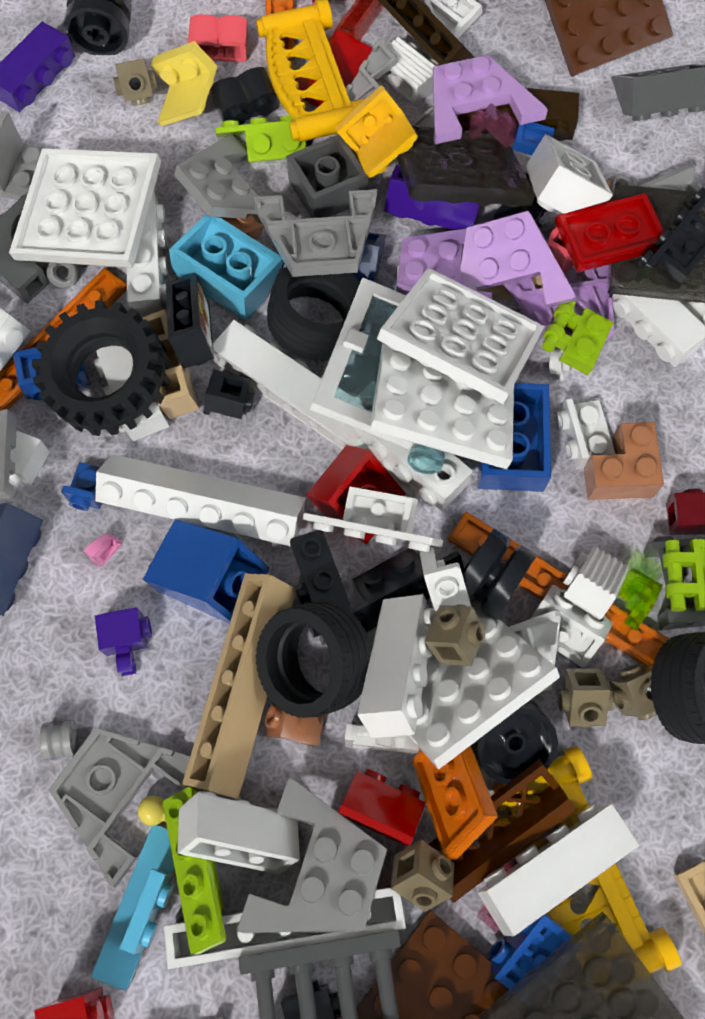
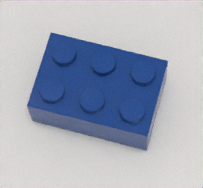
M515 383L512 462L507 469L478 461L477 489L544 492L551 479L549 384Z

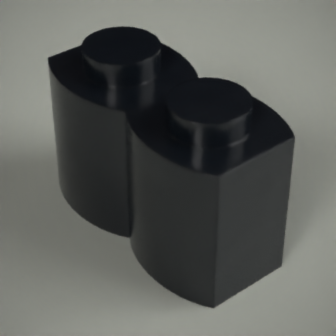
M264 67L251 68L242 72L237 77L221 79L210 88L213 103L222 122L238 121L239 125H242L251 117L267 116L278 108L277 95Z

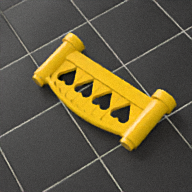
M315 0L313 5L261 16V19L256 20L259 38L265 37L266 61L273 89L282 106L293 119V122H289L292 140L302 142L337 134L335 126L365 99L355 100L350 103L324 31L333 28L328 0ZM290 37L303 41L293 49L286 50L284 49L285 42L281 39ZM298 57L310 61L300 69L293 70L288 58ZM297 77H304L317 81L308 89L301 91L297 89L298 82L295 79ZM312 98L325 102L314 111L307 112L304 110L306 107L305 103L301 100Z
M577 745L562 750L563 756L554 759L548 768V771L577 809L560 822L557 827L566 824L570 828L579 821L576 814L589 806L579 785L592 780L593 777L588 762ZM541 775L528 784L526 794L538 795L550 785ZM498 783V787L492 789L493 794L506 784ZM504 802L499 808L501 811L508 808L513 814L517 802ZM539 838L530 846L535 845L537 849H540L549 841L548 839ZM616 863L588 883L598 885L599 887L584 912L576 914L571 910V898H566L547 912L550 917L576 936L580 942V945L571 956L580 966V973L575 975L574 978L585 1000L590 997L594 1000L662 968L665 972H669L682 966L676 947L663 927L648 933ZM586 918L616 924L599 952H592L588 948V936L583 935L580 930V924Z

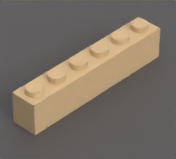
M244 574L182 785L239 799L267 698V693L263 690L257 672V642L259 641L262 629H264L269 619H272L278 612L292 607L297 591L294 587L270 574Z

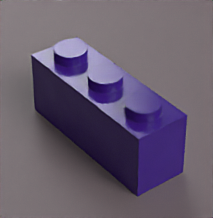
M41 21L0 62V101L19 113L27 105H31L36 96L46 86L52 84L55 76L72 63L75 54L69 37Z
M396 164L389 180L384 212L391 213L398 218L418 220L428 226L437 225L449 228L451 231L466 229L475 225L485 187Z

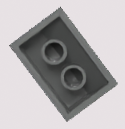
M689 64L611 76L623 115L632 116L633 121L650 119V114L659 112L660 116L663 117L678 115L679 109L688 108V112L705 111L704 64Z

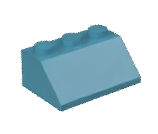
M207 214L169 249L172 273L181 278L196 273L205 295L244 321L265 301L284 262L280 255L222 218L209 217Z

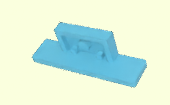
M158 825L151 826L92 972L94 979L121 990L129 988L144 948L150 947L157 932L158 924L155 923L160 907L165 908L173 890V885L170 882L175 868L168 830Z

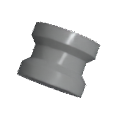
M66 720L62 725H55L52 722L42 724L40 729V749L45 760L54 759L56 755L64 754L66 757H73L78 751V728L75 720Z

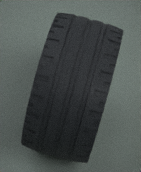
M286 266L278 275L272 287L267 307V325L275 341L283 349H286L287 352L299 358L311 361H328L360 285L359 280L351 273L292 277ZM304 296L319 298L331 304L341 314L343 321L333 324L313 322L302 317L291 306L289 301L293 298Z
M322 602L297 605L278 612L265 624L257 642V672L263 690L267 693L266 695L281 711H285L286 714L298 718L319 717L347 707L362 695L372 647L370 646V639H368L365 628L362 627L357 617L348 612L346 608ZM306 625L312 626L323 637L330 650L332 671L330 683L324 693L317 691L306 681L299 667L297 655L298 642Z
M705 632L685 633L668 639L660 647L659 652H657L651 671L652 701L659 721H661L662 726L665 727V730L670 735L681 741L705 744V699L703 688Z

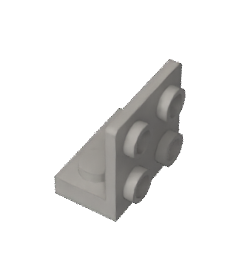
M4 111L0 114L1 197L18 200L29 191L43 147L23 144L9 112Z

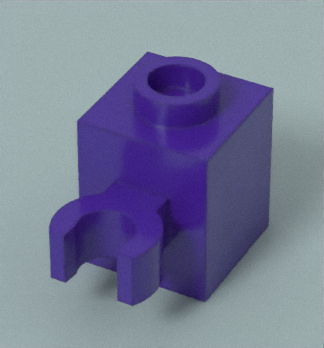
M137 607L94 615L99 651L106 656L116 654L117 672L121 673L122 677L137 674L133 651L148 648L147 638L152 637L149 617H144Z

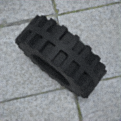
M103 300L95 301V308L88 310L84 303L76 306L77 314L69 317L64 312L59 315L63 322L57 328L49 324L45 329L50 336L46 343L38 341L35 348L42 355L41 359H32V367L39 373L38 376L32 377L34 385L42 391L39 394L41 399L60 418L80 432L83 429H87L92 435L100 436L101 429H106L111 435L119 434L118 426L124 424L132 430L137 427L134 419L141 414L148 419L153 414L149 406L153 401L161 404L164 399L159 390L161 386L169 387L170 378L165 373V369L171 368L170 361L165 355L167 350L146 319L143 320L138 311L132 307L127 311L122 303L114 301L110 309ZM119 346L128 350L132 355L133 367L130 377L120 389L111 395L99 398L88 397L81 392L77 384V377L81 365L89 355L100 348Z

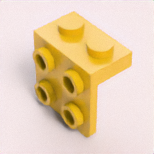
M383 85L379 86L335 126L337 133L356 153L364 172L369 178L385 171L389 163L399 154L407 152L418 137L403 110Z

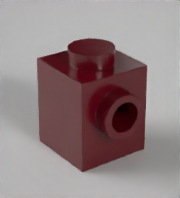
M694 488L685 490L682 493H674L666 502L669 535L705 534V492L702 489Z

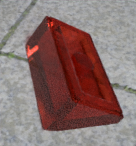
M356 0L335 28L334 33L340 30L361 41L384 6L378 0Z

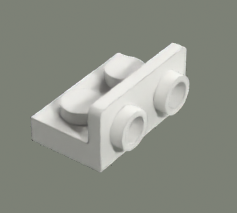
M572 398L565 399L560 411L557 412V421L560 430H565L568 439L565 443L566 454L569 460H574L576 470L585 468L592 455H614V447L600 401L595 400L574 404Z
M433 547L430 548L429 552L419 551L424 578L435 614L439 605L456 606L461 604L471 606L459 563L445 565L444 559L437 561Z
M552 585L530 619L551 611H559L561 621L557 651L582 668H585L605 641L613 623L605 615L601 620L592 616L564 598L566 590Z

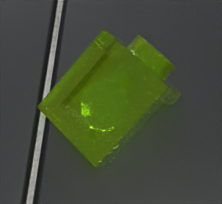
M631 568L627 573L617 596L627 602L625 608L630 610L624 624L637 630L654 607L663 585L635 568Z

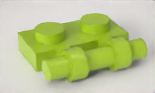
M576 301L560 304L553 314V323L548 325L543 337L545 340L542 348L547 352H553L555 347L561 349L563 352L559 361L588 376L595 366L614 322L586 307L580 315L576 314L574 310ZM565 326L573 330L571 336L565 334Z
M692 539L689 543V552H680L678 540L666 541V554L662 558L663 567L667 568L669 584L665 585L666 597L670 599L671 611H685L686 597H694L695 611H705V539ZM682 567H691L693 583H683Z

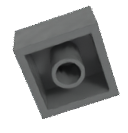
M339 134L286 156L289 182L311 218L331 217L350 209L348 202L349 191L368 190V176L348 144Z

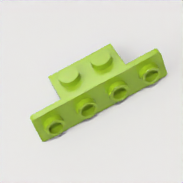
M289 115L279 117L280 121L268 122L267 118H255L250 120V124L239 125L238 121L221 122V127H215L217 138L228 135L246 136L249 163L286 160L287 155L306 148V141L292 140L289 122H293V119Z
M187 787L163 801V808L190 953L200 954L226 941L221 914L225 909L215 861L178 854L179 808L197 794L195 788Z

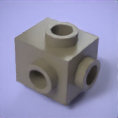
M145 58L116 63L118 77H113L117 95H123L124 101H131L132 106L149 103L148 97L154 96L153 89L158 87L154 70L148 71ZM131 78H138L141 82V87L134 88L130 83Z
M461 604L456 606L439 605L434 620L429 625V632L425 643L439 663L472 666L479 646L485 639L486 628L472 606Z
M640 664L626 667L619 671L620 677L609 681L613 691L614 705L622 715L638 717V720H646L656 716L651 694V671L653 665L640 666Z
M602 668L566 669L564 689H559L558 706L560 712H565L569 726H606L607 713L613 710L614 700L612 690L609 688Z
M423 840L417 841L394 855L391 881L392 890L425 912L453 897L454 862Z

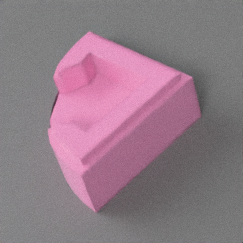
M105 534L94 540L83 551L100 567L121 547L122 541L114 534Z

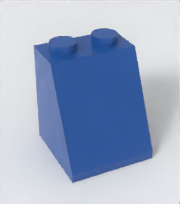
M175 519L142 580L158 592L230 624L244 574H267L270 567L240 539Z

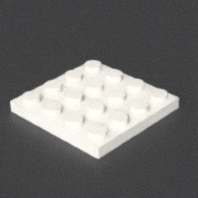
M42 148L9 254L14 260L133 268L161 165L158 153Z
M427 268L382 326L377 340L387 344L395 351H400L418 360L422 365L432 367L449 376L455 382L469 386L482 393L486 398L504 404L545 326Z
M382 342L369 430L507 469L513 458L514 386L506 401L502 404L496 400L486 398L482 393L463 383L455 382L449 376L432 367L422 365L418 360L400 351L391 349Z
M477 600L470 603L486 630L485 639L479 646L472 666L439 663L432 653V656L427 660L426 666L428 675L427 686L423 687L421 695L422 716L417 719L415 735H408L438 770L560 678L556 666L498 618L494 620L481 612V604Z

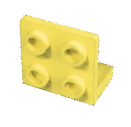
M195 41L154 56L150 67L170 86L158 118V123L161 126H165L200 115L206 107V100L210 88L213 86V79L218 66Z

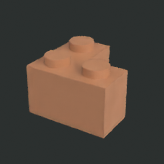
M655 422L621 423L612 437L615 454L592 455L584 468L588 500L652 498L664 485Z

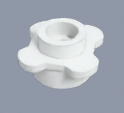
M554 349L550 354V374L560 375V381H564L566 372H571L572 367L559 361L563 351L561 349Z

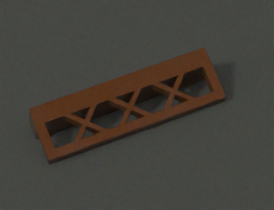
M540 760L491 796L496 812L498 807L504 802H517L515 812L509 817H497L486 829L483 837L475 840L457 860H451L454 862L453 897L450 898L453 903L484 881L483 879L504 866L577 810L565 791ZM540 775L550 785L538 795L526 794L528 784ZM438 837L428 844L438 852L442 850Z

